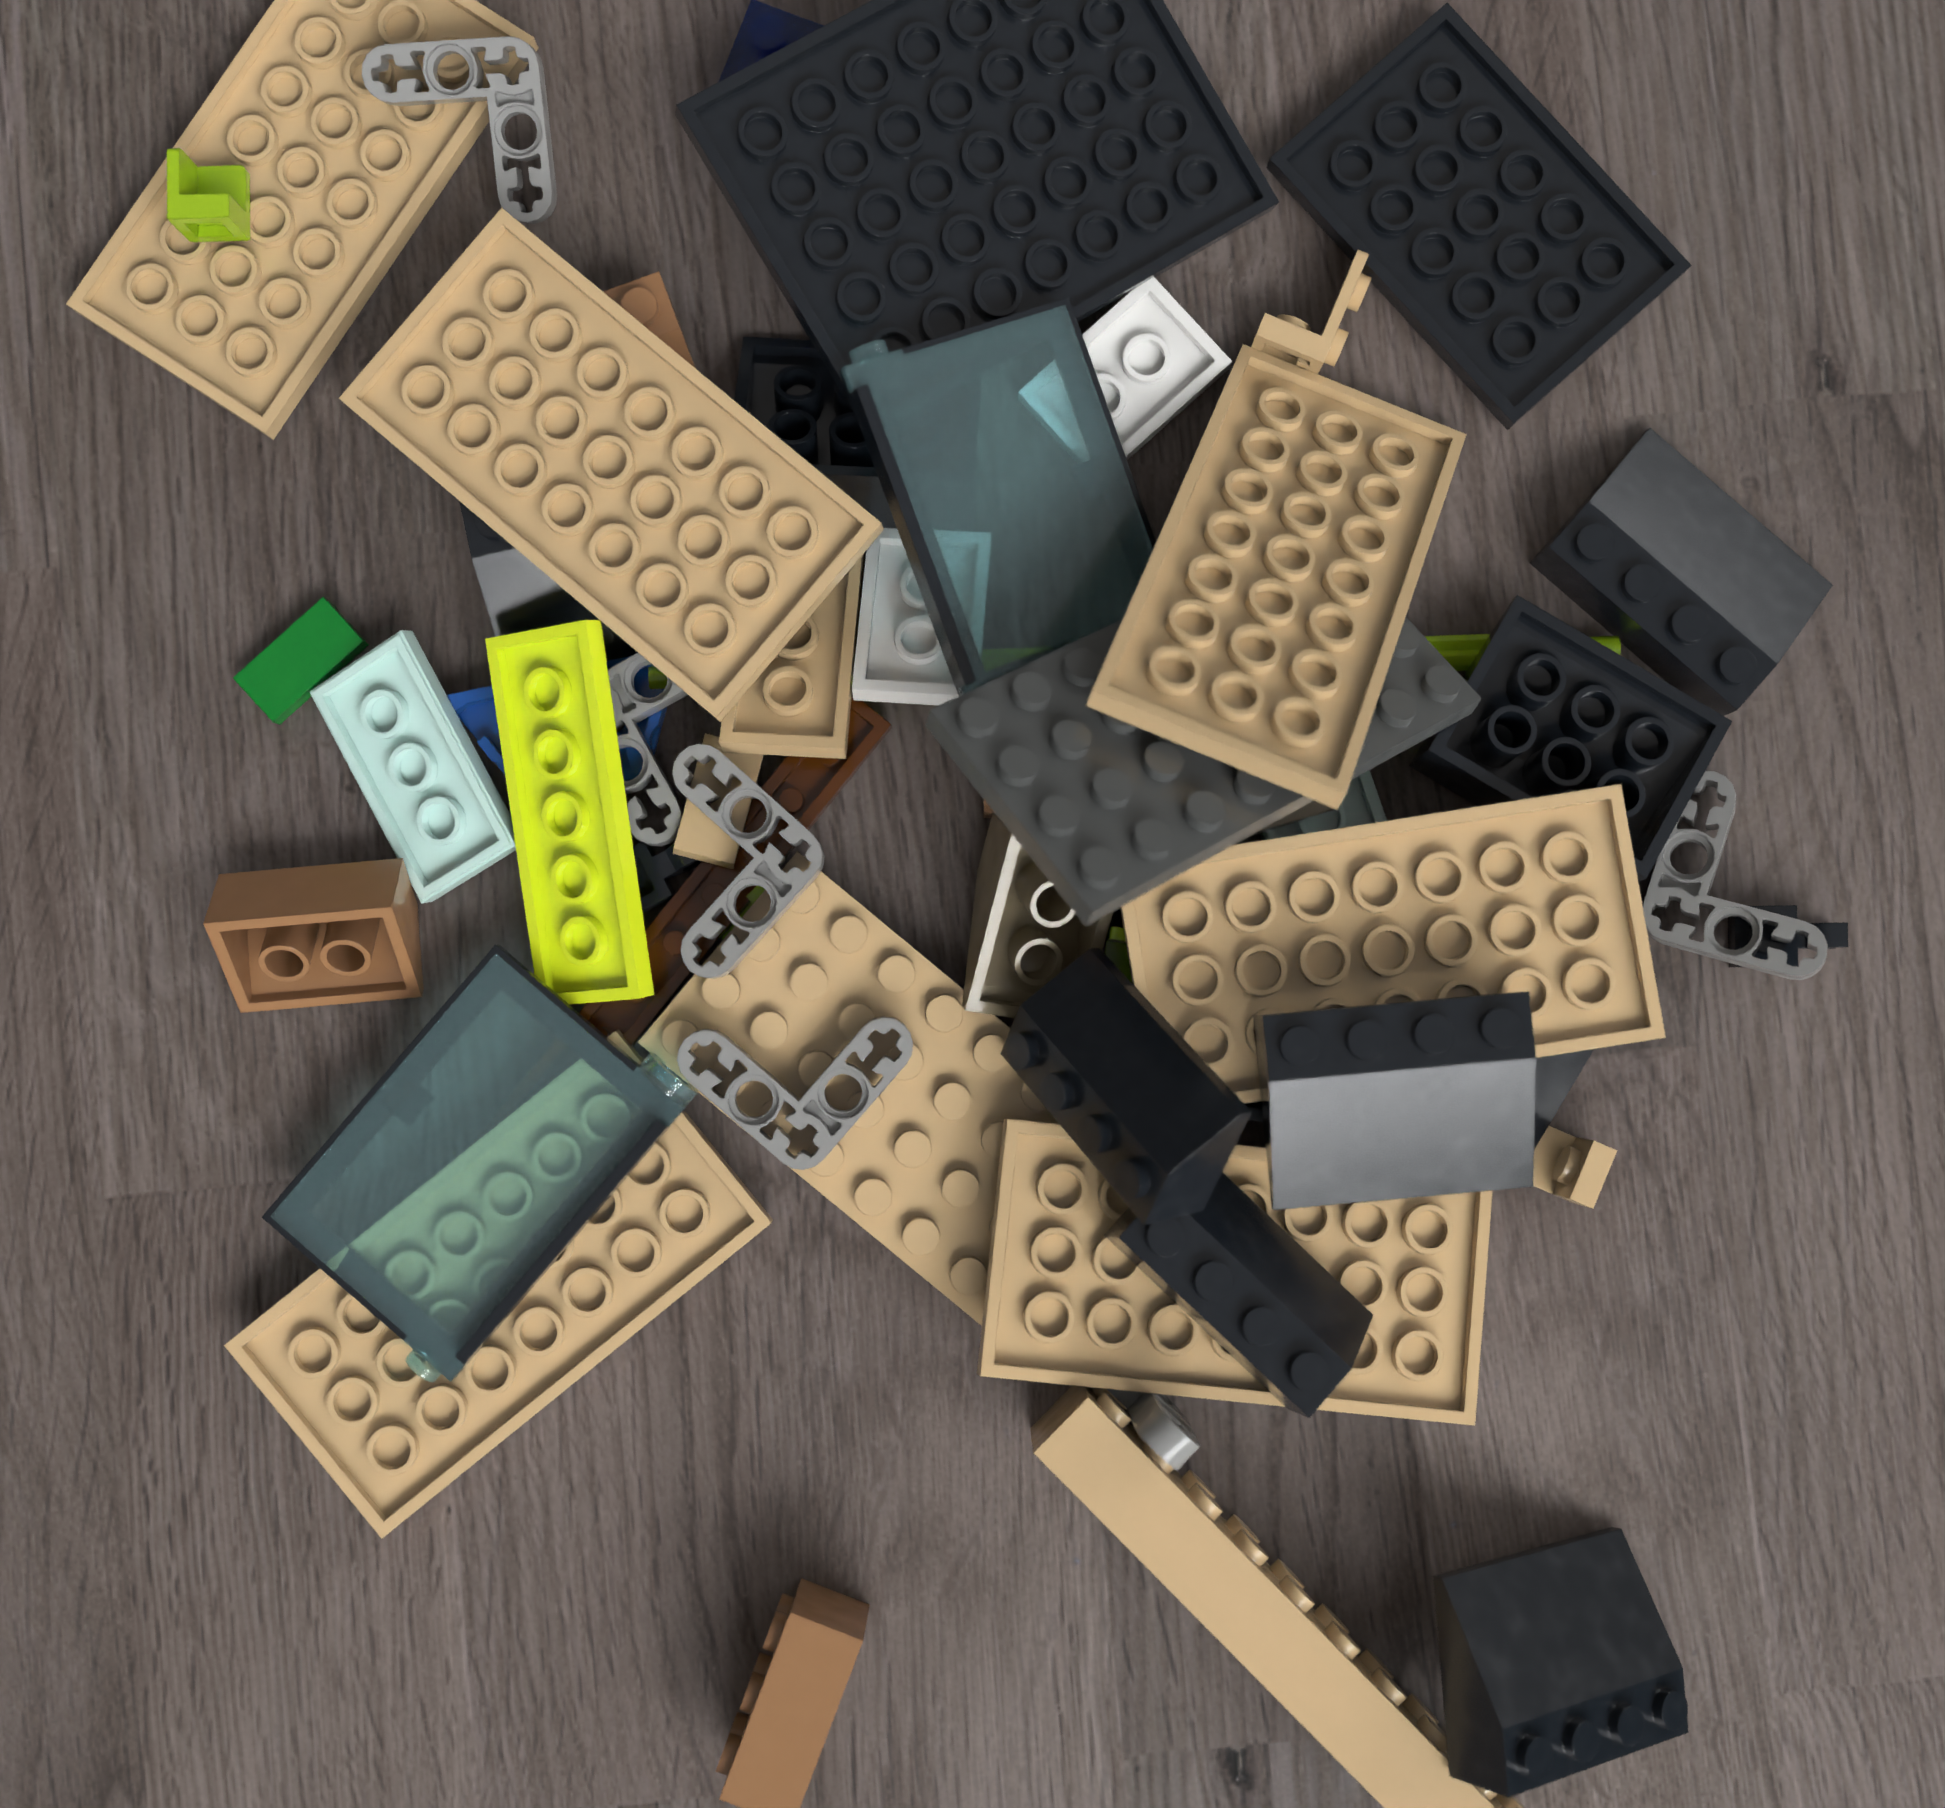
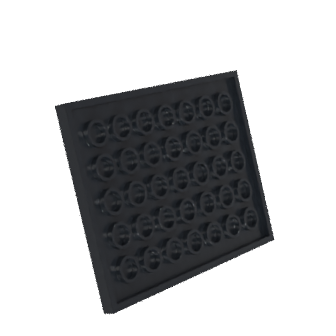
M871 0L676 104L675 116L852 410L853 407L840 375V370L879 360L899 352L902 348L1068 297L1077 322L1151 278L1159 276L1272 211L1279 203L1278 198L1163 0ZM1042 342L881 392L894 428Z

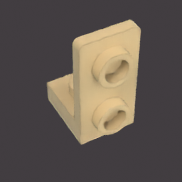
M1357 250L1321 335L1311 332L1309 325L1297 317L1286 314L1274 317L1265 313L1251 347L1316 374L1319 373L1323 363L1334 367L1349 334L1348 331L1339 328L1346 308L1354 312L1358 311L1372 277L1362 274L1369 254Z
M1548 1126L1534 1150L1533 1186L1571 1203L1593 1209L1617 1150L1594 1140L1577 1138Z

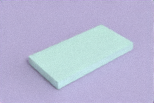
M400 630L309 691L396 857L403 858L411 885L421 904L435 901L516 850L511 815L413 631Z

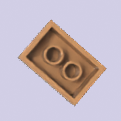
M803 1578L799 1582L794 1597L782 1593L762 1647L773 1652L772 1656L762 1652L759 1653L739 1710L748 1713L749 1716L737 1711L715 1771L727 1776L719 1798L720 1800L740 1808L801 1807L863 1643L869 1604Z

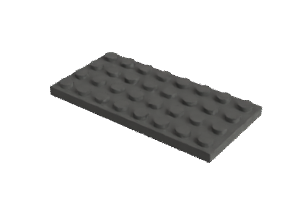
M1405 617L1352 779L1472 714L1482 699L1407 617ZM1123 619L931 709L925 725L1085 926L1314 801L1306 796L1087 707L1086 704Z

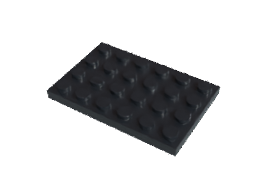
M1448 3L1442 6L1270 157L1266 167L1351 261L1357 250L1369 254L1362 273L1372 277L1371 283L1507 430L1692 266Z

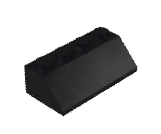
M1099 947L1088 949L1019 1006L1000 1053L1144 1225L1204 1210L1252 1113Z
M1223 1172L1203 1211L1144 1225L1128 1207L1104 1234L1107 1239L1287 1409L1310 1418L1352 1369L1373 1314Z

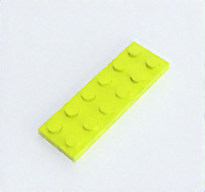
M581 620L486 638L485 642L534 975L569 1005L640 999L654 995L601 620Z

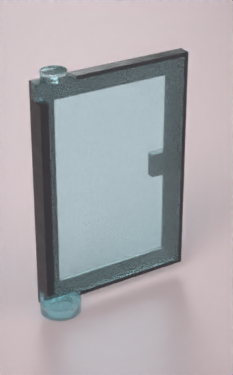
M1069 297L896 351L889 352L885 340H876L861 345L849 352L853 364L844 366L840 370V375L958 696L1124 618L1155 547L1156 540Z
M495 944L263 1214L262 1218L413 1349L405 1358L407 1365L412 1371L429 1382H435L441 1374L451 1382L687 1108V1105L696 1096L698 1090L686 1079H681L665 1065L666 1062L653 1052H650L639 1065L501 945Z

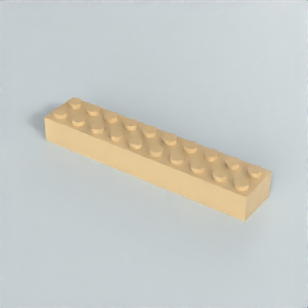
M1072 1385L1030 1428L1033 1453L1383 1808H1525L1515 1796L1507 1798L1449 1776L1446 1734L1438 1726L1439 1721L1414 1694L1411 1693L1407 1697L1392 1680L1394 1675L1368 1648L1359 1656L1358 1653L1361 1649L1348 1635L1350 1631L1340 1619L1323 1603L1314 1610L1312 1607L1315 1603L1303 1590L1305 1586L1280 1559H1277L1270 1566L1266 1562L1269 1556L1258 1545L1260 1540L1249 1527L1235 1514L1226 1521L1220 1515L1223 1510L1214 1500L1216 1498L1215 1494L1193 1471L1189 1469L1181 1476L1166 1463L1129 1423L1132 1419L1125 1411L1127 1408L1107 1389Z

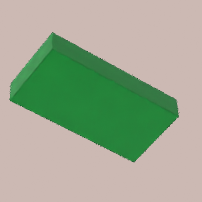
M322 597L238 672L233 679L272 722L280 725L312 697L309 691L342 670L369 644L328 599Z

